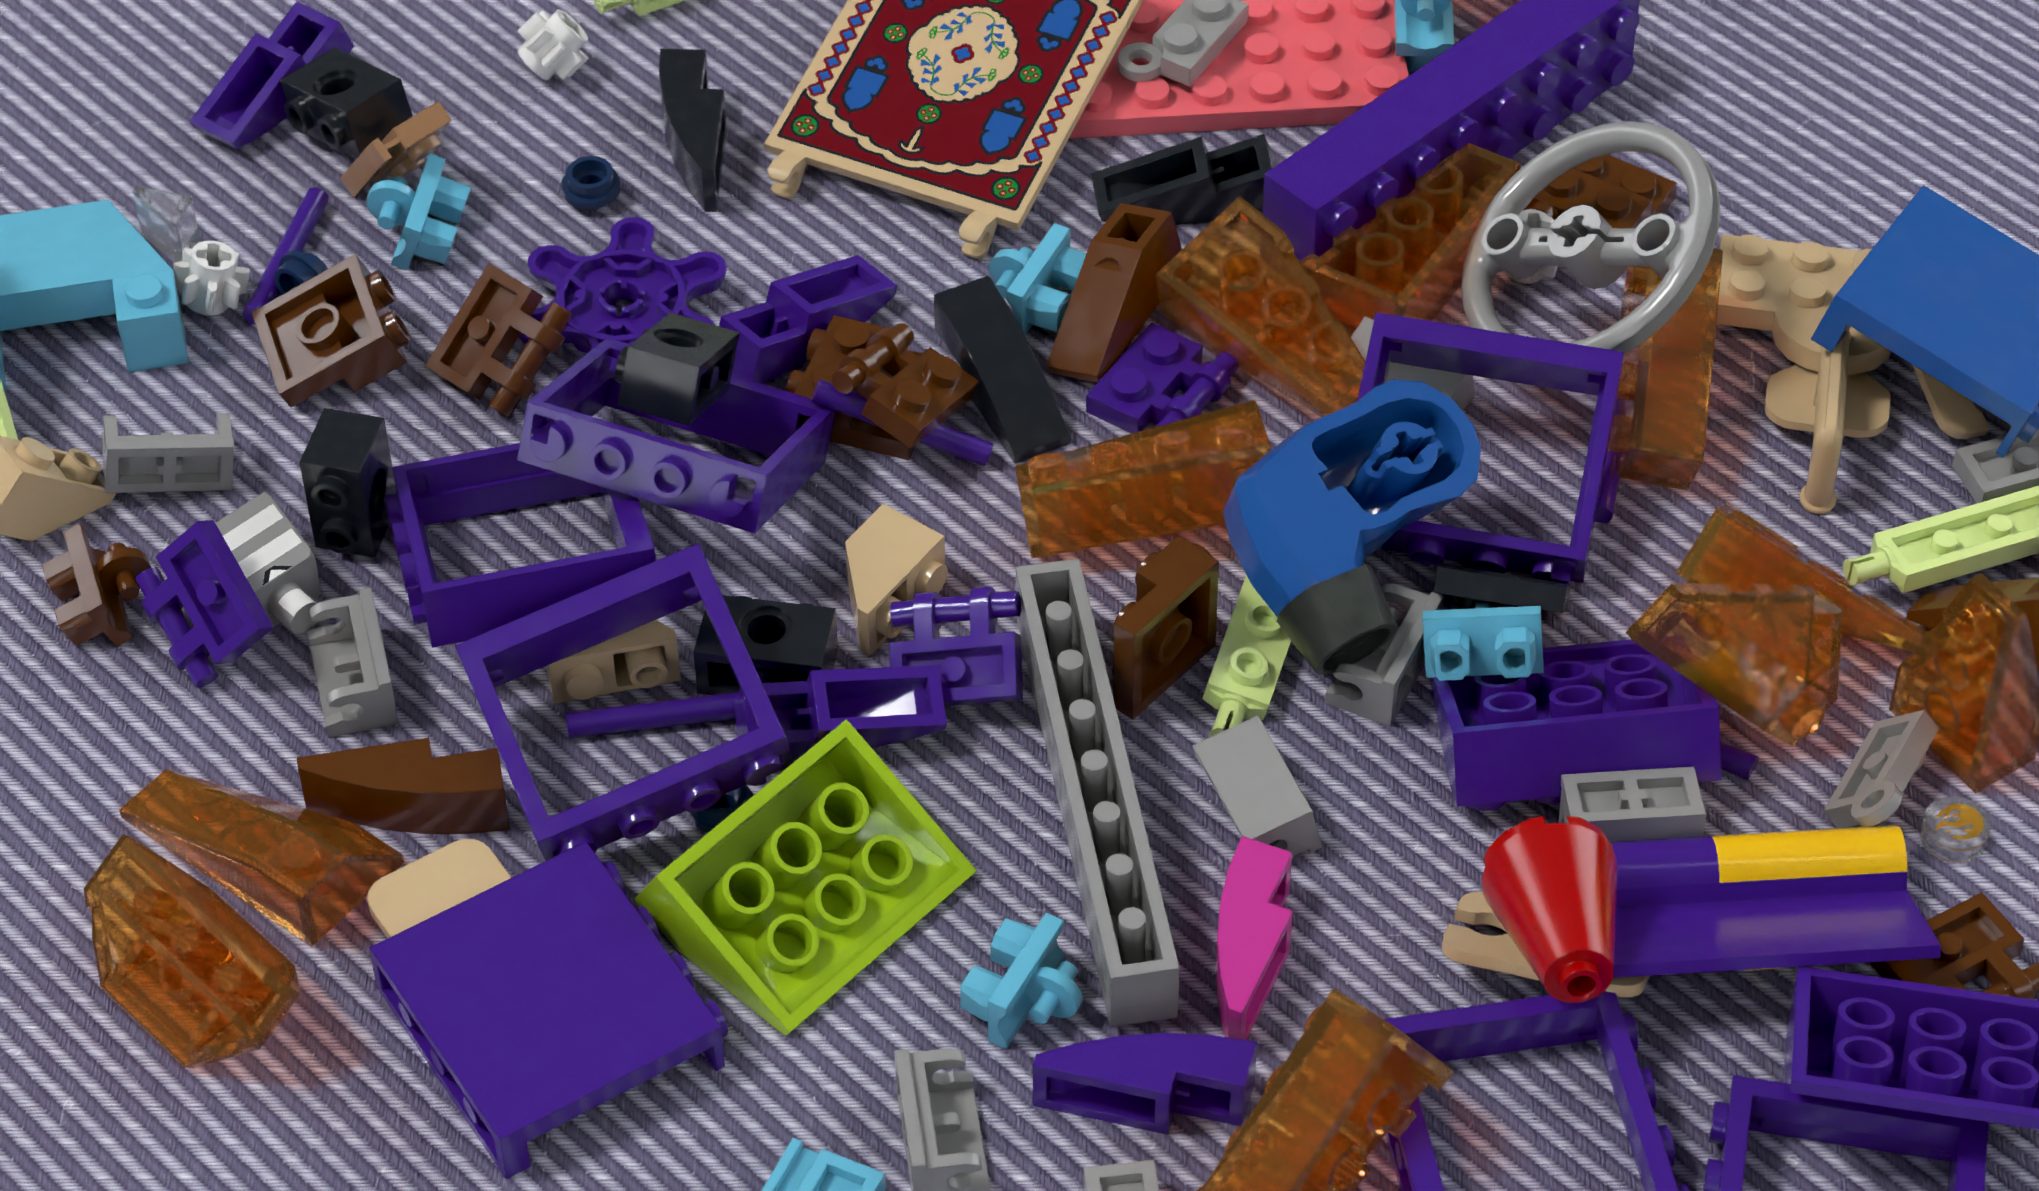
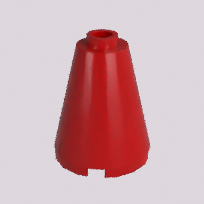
M1544 816L1530 818L1504 831L1487 849L1483 859L1485 869L1481 878L1484 898L1547 992L1553 998L1562 1002H1585L1602 994L1611 984L1614 975L1617 859L1615 852L1601 828L1580 817L1566 816L1568 823L1546 824Z

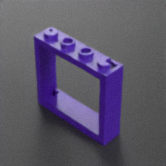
M1375 312L1358 400L1374 387L1386 383L1390 362L1598 397L1570 546L1415 521L1397 530L1379 549L1371 554L1379 553L1381 549L1406 553L1407 557L1411 560L1423 564L1436 565L1443 563L1444 560L1468 563L1470 568L1500 573H1506L1509 570L1532 574V577L1562 583H1569V581L1584 583L1622 378L1624 352Z
M607 337L527 402L517 461L755 534L825 463L836 411L811 402V398L734 375L731 376L729 390L689 426L618 405L622 383L615 381L613 368L610 367L612 357L618 359L622 349L626 345L629 346L631 344ZM604 406H608L763 453L770 457L760 467H756L593 416ZM801 414L809 416L810 418L799 428ZM738 476L756 481L755 488L749 493L736 489Z
M520 443L393 466L392 472L396 493L385 495L390 527L393 531L398 561H400L405 591L408 595L413 624L426 623L432 648L464 642L655 562V548L638 498L517 461ZM600 492L618 549L438 583L424 525Z
M699 543L455 645L545 861L584 842H587L595 853L598 848L621 838L633 839L642 837L652 832L663 820L685 811L699 812L716 804L722 795L745 785L758 786L767 783V776L788 768L794 763L786 735ZM702 601L758 729L549 817L495 687Z
M1604 991L1599 996L1580 1003L1562 1002L1551 995L1369 1021L1366 1065L1400 1191H1445L1411 1066L1590 1040H1598L1644 1191H1689L1685 1183L1676 1184L1671 1168L1675 1162L1672 1136L1667 1125L1658 1126L1653 1112V1109L1656 1107V1090L1653 1076L1649 1068H1639L1635 1052L1638 1050V1034L1635 1020L1631 1012L1622 1013L1616 993Z
M1733 1075L1728 1103L1714 1101L1709 1142L1722 1144L1720 1160L1708 1158L1703 1191H1742L1748 1131L1949 1161L1947 1191H1984L1989 1122L1789 1093L1787 1083Z

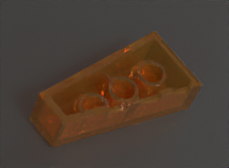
M1470 143L1463 146L1415 180V190L1402 198L1396 199L1392 196L1376 208V217L1358 230L1350 226L1334 237L1333 247L1320 257L1312 253L1297 263L1296 316L1351 338L1365 316L1374 320L1375 312L1433 321L1462 285L1463 265L1468 246L1482 216L1496 194L1521 169V163Z
M1713 249L1712 256L1702 278L1675 315L1648 340L1623 356L1622 378L1618 398H1620L1619 415L1616 414L1614 416L1608 451L1617 453L1616 474L1620 478L1687 491L1703 463L1723 249ZM1628 267L1625 290L1621 299V319L1645 301L1661 283L1662 279L1650 267Z
M1256 400L1064 453L1040 454L1031 458L1027 463L1015 466L1031 559L1226 524L1223 510L1238 477L1271 451L1270 442Z
M1333 988L1324 1003L1310 1014L1304 1026V1033L1284 1064L1275 1069L1270 1075L1265 1086L1264 1095L1245 1124L1237 1128L1229 1138L1224 1156L1205 1185L1196 1191H1355L1371 1172L1366 1164L1367 1156L1388 1132L1399 1139L1416 1119L1414 1111L1409 1108L1410 1105L1427 1085L1439 1091L1455 1072L1397 1027Z

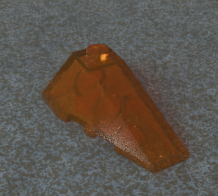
M1239 196L1156 273L1159 310L1206 348L1218 355L1221 352L1230 353L1238 361L1239 368L1320 417L1329 415L1358 400L1365 359L1343 324L1336 321L1321 297V289L1312 275L1308 276L1294 254V246L1285 232L1242 197Z
M1728 502L1715 509L1676 571V574L1687 580L1683 590L1699 602L1713 609H1716L1721 601L1731 608L1932 656L1941 643L1940 639L1914 622L1905 619V616L1881 600L1867 593L1860 596L1852 591L1853 586L1849 584V581L1829 566L1822 565L1812 559H1809L1808 562L1796 556L1799 546Z
M1982 573L1969 580L1943 612L1944 619L1940 624L1928 631L1919 641L1921 646L1916 653L1905 658L1899 665L1889 705V710L1896 717L1925 710L1939 727L1929 749L1975 794L2035 760L2039 745V678L2028 616Z
M1671 583L1625 632L1635 643L1759 729L1792 746L1798 739L1810 735L1820 726L1826 710L1838 699L1843 609L1834 600L1808 585H1792L1787 593H1774L1766 584H1753L1748 593H1731L1724 584Z
M165 769L119 809L121 818L311 947L368 896V891L373 883L396 871L404 863L403 854L354 822Z

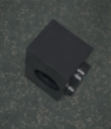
M335 47L280 80L287 100L284 110L292 126L298 132L306 133L326 143L332 149H338L356 159L373 140L379 138L382 141L393 128L413 117L400 78Z
M670 312L652 328H647L642 336L631 345H626L622 349L615 368V381L622 383L618 405L689 426L729 390L740 332Z
M324 408L299 462L315 547L328 549L336 553H351L375 557L390 524L385 495L396 493L385 419Z
M722 595L762 683L806 681L812 670L834 669L838 653L836 608L815 606L807 603L795 604L760 600L746 596ZM705 610L693 651L697 693L719 695L739 692L740 686Z

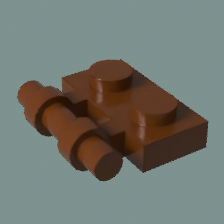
M488 263L425 367L479 400L492 379L500 383L501 386L489 406L509 418L521 398L528 400L536 384L532 380L550 351L557 353L565 337L561 333L573 313L552 302L539 322L531 316L544 296ZM523 333L530 339L510 369L502 363L520 334Z
M899 323L893 328L884 327L869 338L866 349H856L845 356L840 362L839 370L832 376V384L842 394H848L854 390L865 397L867 402L861 414L911 449L972 398L979 381L961 369L953 359L941 355L931 347L920 356L908 350V346L914 341V333L908 325ZM880 368H882L883 370H885L887 373H889V374L892 375L893 377H892V378L888 377L886 374H884L883 372L880 371Z
M1982 892L1926 920L1941 945L1940 958L1870 962V965L1881 978L1966 990L1963 986L1964 984L1983 975L1992 985L1981 991L1984 993L2034 1000L2035 994L2039 993V962L2021 970L2012 961V959L2020 956L2024 938Z

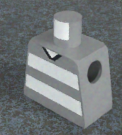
M264 491L217 521L216 525L273 626L275 627L282 622L294 634L301 635L311 630L318 622L312 621L310 615V608L317 604L315 600L321 593L315 556L276 502Z

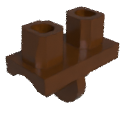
M78 523L63 531L68 551L42 564L48 585L62 602L78 593L81 595L54 609L56 620L61 631L75 646L103 632L116 646H119L133 638L123 600H133L139 595L140 587L135 579L141 572L151 568V564L147 555L140 549L126 547L125 544L120 542L110 545L107 553L103 550L94 549L89 544L85 528Z

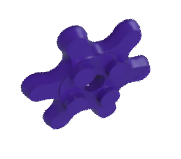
M638 217L625 218L614 224L610 231L611 240L609 246L598 254L578 256L570 253L564 247L546 245L537 248L528 257V269L534 279L540 285L557 292L555 298L548 305L536 308L531 317L540 322L552 302L570 311L573 315L561 333L565 337L562 344L573 343L577 350L585 353L591 351L607 337L632 344L642 336L647 328H652L670 312L715 325L709 318L691 311L687 304L696 297L718 290L727 272L725 260L713 252H697L679 260H668L656 255L652 250V243L655 239L654 227L649 221ZM618 299L635 301L633 304L623 307L621 314L617 313L616 307L611 306ZM523 333L518 337L524 346L530 339ZM612 357L610 368H613V374H615L618 359Z

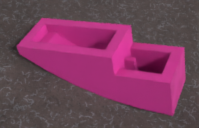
M1244 836L1241 837L1229 865L1222 892L1216 959L1218 1011L1224 1037L1247 1040L1290 953L1293 915L1292 910L1283 908L1290 894L1292 852Z

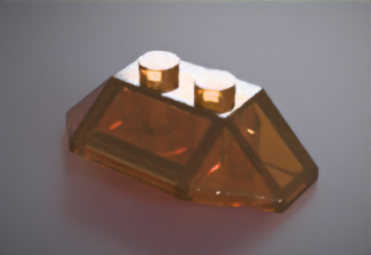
M123 834L83 888L86 907L92 910V941L101 988L184 1067L194 1069L261 1049L301 994L296 968L290 960L211 888L128 835Z

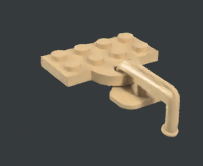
M1722 234L1711 324L1772 331L1775 346L1787 359L1796 363L1772 374L1768 378L1764 410L1767 417L1781 427L1814 432L1807 483L1801 489L1799 499L1803 508L1808 512L1825 514L1835 507L1837 501L1834 488L1843 436L1857 438L1873 437L1882 433L1887 428L1889 421L1890 392L1865 372L1874 370L1887 361L1891 351L1853 327L1850 328L1832 352L1811 340L1836 293L1872 249L1852 250L1827 247L1815 242L1793 243L1763 239L1756 235L1734 236Z

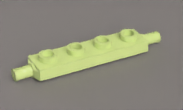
M2039 486L1874 533L1870 554L1853 559L1849 558L1844 561L1843 572L1845 578L1850 580V585L1855 586L1861 582L1883 576L1894 582L1902 593H1906L2039 553Z
M1247 575L1202 698L1212 707L1219 710L1213 728L1210 730V737L1222 732L1225 726L1231 728L1242 723L1243 719L1248 720L1258 715L1260 720H1264L1291 643L1290 638L1277 623V616L1251 585Z

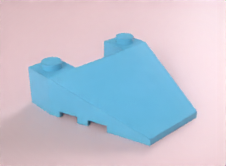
M109 199L0 215V378L4 391H6L2 331L116 314L128 372L189 363L184 320L173 269Z

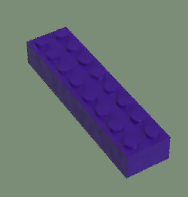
M1520 0L1264 174L1261 261L1310 296H1313L1331 282H1338L1343 279L1351 268L1373 253L1383 251L1394 238L1414 224L1418 225L1426 221L1437 208L1453 197L1466 193L1473 183L1493 169L1506 165L1513 155L1533 141H1539L1546 137L1553 127L1573 113L1582 112L1592 100L1612 86L1622 84L1631 74L1634 66L1633 51L1636 29L1640 21L1638 14L1640 0Z

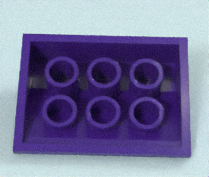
M1684 634L1543 648L1544 673H1532L1529 677L1505 678L1503 675L1465 676L1463 680L1439 681L1437 677L1430 678L1448 781L1457 807L1468 806L1475 810L1487 811L1498 809L1504 806L1506 802L1530 799L1543 804H1557L1561 801L1562 774L1694 767L1699 787L1702 786L1703 782L1722 781L1719 706Z
M1797 966L1785 1046L1784 1075L1789 1093L2039 1129V1000Z

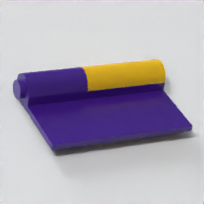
M1898 825L1610 842L1617 859L1613 978L1940 958L1941 945L1907 891L1906 845L1903 833Z

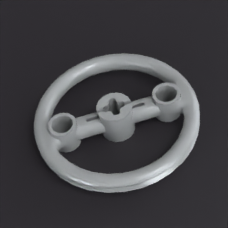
M1632 121L1602 124L1579 131L1556 142L1536 155L1517 171L1496 194L1482 215L1470 240L1463 265L1461 286L1463 308L1470 327L1511 334L1498 320L1493 307L1491 283L1492 278L1497 272L1504 270L1511 278L1521 280L1536 274L1542 266H1565L1585 287L1599 289L1614 283L1625 272L1627 267H1650L1662 281L1645 301L1626 317L1607 329L1587 338L1569 342L1571 344L1624 352V355L1644 343L1662 328L1687 301L1702 278L1712 256L1719 230L1720 199L1717 182L1709 164L1688 140L1673 130L1653 123ZM1628 151L1649 153L1661 157L1674 165L1682 175L1687 186L1690 204L1689 215L1682 222L1676 223L1666 214H1655L1644 219L1637 228H1612L1593 207L1586 205L1575 206L1566 210L1553 222L1551 228H1530L1519 217V214L1538 193L1570 169L1594 158Z

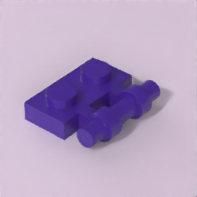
M1151 322L1086 395V413L1136 436L1150 422L1157 424L1153 431L1156 439L1162 444L1170 446L1181 435H1189L1201 422V411L1210 401L1216 402L1220 400L1231 386L1230 378L1238 370L1239 364L1233 355L1221 352L1213 362H1205L1201 365L1203 345ZM1180 388L1186 391L1183 396L1177 395L1173 397Z
M214 520L197 521L156 556L167 576L166 580L163 578L158 567H152L141 572L135 579L145 596L141 604L152 622L159 621L172 644L168 651L178 670L186 669L196 688L206 686L218 677L208 658L209 655H211L215 664L232 663L274 628ZM183 607L186 610L189 618L191 619L195 627L191 628L189 622L187 621L184 613L181 610Z
M993 587L972 588L970 595L940 598L937 592L916 593L914 600L892 602L890 606L892 625L894 627L914 626V640L889 642L890 667L938 665L945 707L1023 700L1021 636L1014 631L996 633L998 618L1021 615L1022 605L1019 592L996 593ZM970 621V635L940 638L939 630L942 623Z

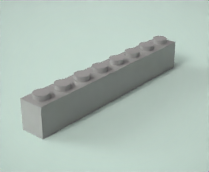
M1078 558L1016 567V591L1020 594L1022 605L1021 615L1016 616L1110 1027L1177 1018L1179 964L1080 560Z

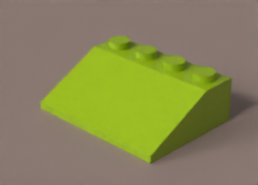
M846 719L656 875L634 900L639 906H644L648 910L656 926L677 951L786 1036L977 872V870Z

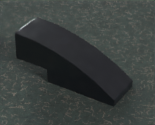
M660 48L659 80L666 142L672 160L688 191L705 212H717L727 137L724 89H709L706 50Z
M1265 134L1208 152L1201 136L1093 172L1091 177L1097 210L1102 222H1106L1120 203L1172 212L1175 225L1215 222L1263 212L1264 174L1277 166V162Z
M989 275L934 294L935 330L961 369L979 381L971 400L1014 464L1069 445V432L1043 371L1023 331Z

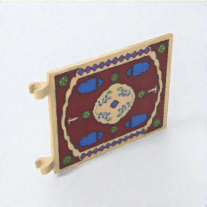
M847 0L764 143L765 151L778 155L773 159L768 168L769 179L775 181L771 186L772 194L787 199L793 198L800 187L806 165L818 167L969 215L959 229V237L962 241H965L962 246V254L975 259H983L990 248L997 224L1014 230H1020L1143 0Z

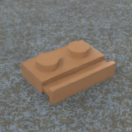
M439 101L435 102L393 128L382 141L379 138L373 140L342 175L341 181L354 198L371 181L375 184L391 174L394 177L406 178L425 164L424 158L429 153L431 154L442 145L438 135L447 127L452 119Z

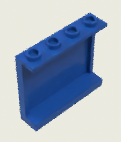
M1923 185L1836 293L1811 340L1832 352L1850 328L1853 327L2012 425L1996 451L1997 455L2004 458L2017 438L2028 444L2039 428V255Z

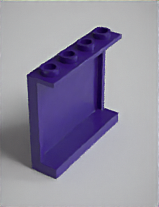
M587 842L369 947L377 989L505 1179L531 1167L528 1141L703 1052L716 1071L725 1067L723 1037L728 1035V1027L721 1010L710 998L702 1001L694 990L693 978L684 959L677 952L667 953L660 943L658 928L648 910L644 906L634 908L626 897L627 891L624 881L615 865L609 860L601 863Z

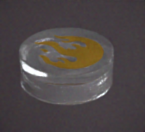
M1944 797L1934 801L1926 809L1920 837L1924 847L1936 858L1951 863L1970 862L1978 858L1985 851L1991 830V822L1986 811L1977 803L1962 797Z

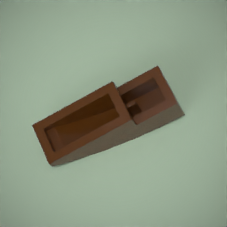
M429 738L297 757L306 809L340 821L381 830L419 834H472L510 830L498 748L432 758Z

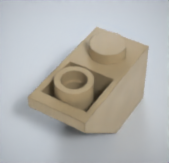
M0 436V535L34 541L110 504L117 493L105 492V481L100 473L102 470L100 463L82 450L71 448L66 452L49 448L40 441L30 437H23L20 441Z
M884 503L845 541L847 584L859 649L869 656L887 638L896 637L904 628V626L894 627L892 625L890 617L891 603L914 600L916 593H939L948 574V568L945 565V536Z
M656 620L546 666L553 703L576 699L585 700L598 695L637 688H651L659 684L681 681L675 630Z

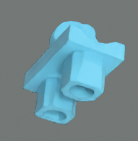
M1394 0L1396 56H1405L1408 72L1414 73L1454 46L1453 0Z
M429 153L416 192L408 186V181L400 176H395L392 180L379 181L370 189L367 196V207L370 213L378 219V225L383 229H392L394 226L404 225L391 265L408 271L413 254L445 265L457 227L427 217V214L458 224L471 188L441 176L446 159Z
M1056 223L1052 225L1034 252L1027 247H1022L1019 251L1003 249L994 255L988 267L990 277L1002 297L1006 298L1012 307L1014 317L1025 336L1032 325L1058 333L1071 294L1057 289L1060 286L1071 291L1074 290L1086 253L1070 247V228Z
M1477 601L1475 609L1423 611L1426 678L1437 677L1439 681L1463 680L1465 676L1503 675L1505 678L1529 677L1532 673H1544L1541 606L1489 608V601Z
M1045 913L1035 928L1005 918L994 934L990 946L991 961L1009 968L1004 977L976 966L972 967L960 987V1006L967 1012L988 1022V1042L1007 1049L1028 1016L1036 1023L1045 1024L1050 1016L1070 1018L1080 1008L1083 996L1081 990L1074 982L1078 975V969L1072 963L1064 961V953L1059 948L1056 940L1064 929V920Z

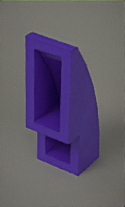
M296 1L269 38L258 33L254 34L189 122L193 128L235 149H239L261 137L287 118L284 110L287 100L280 82L282 78L334 47L349 54L355 46L339 21Z
M859 255L770 282L766 302L723 315L720 318L719 327L740 332L732 373L738 377L762 384L807 363V346L815 328L826 330L834 315L866 322L895 296L898 285Z
M938 665L812 670L806 681L762 683L786 735L793 760L800 758L846 719L871 748L943 731L947 726ZM740 688L733 704L737 737L758 729Z
M1156 1033L1115 1036L1075 1043L1036 1054L1033 1063V1106L1166 1135L1169 1133L1174 1113L1243 1127L1255 1084L1257 1042L1215 1035Z

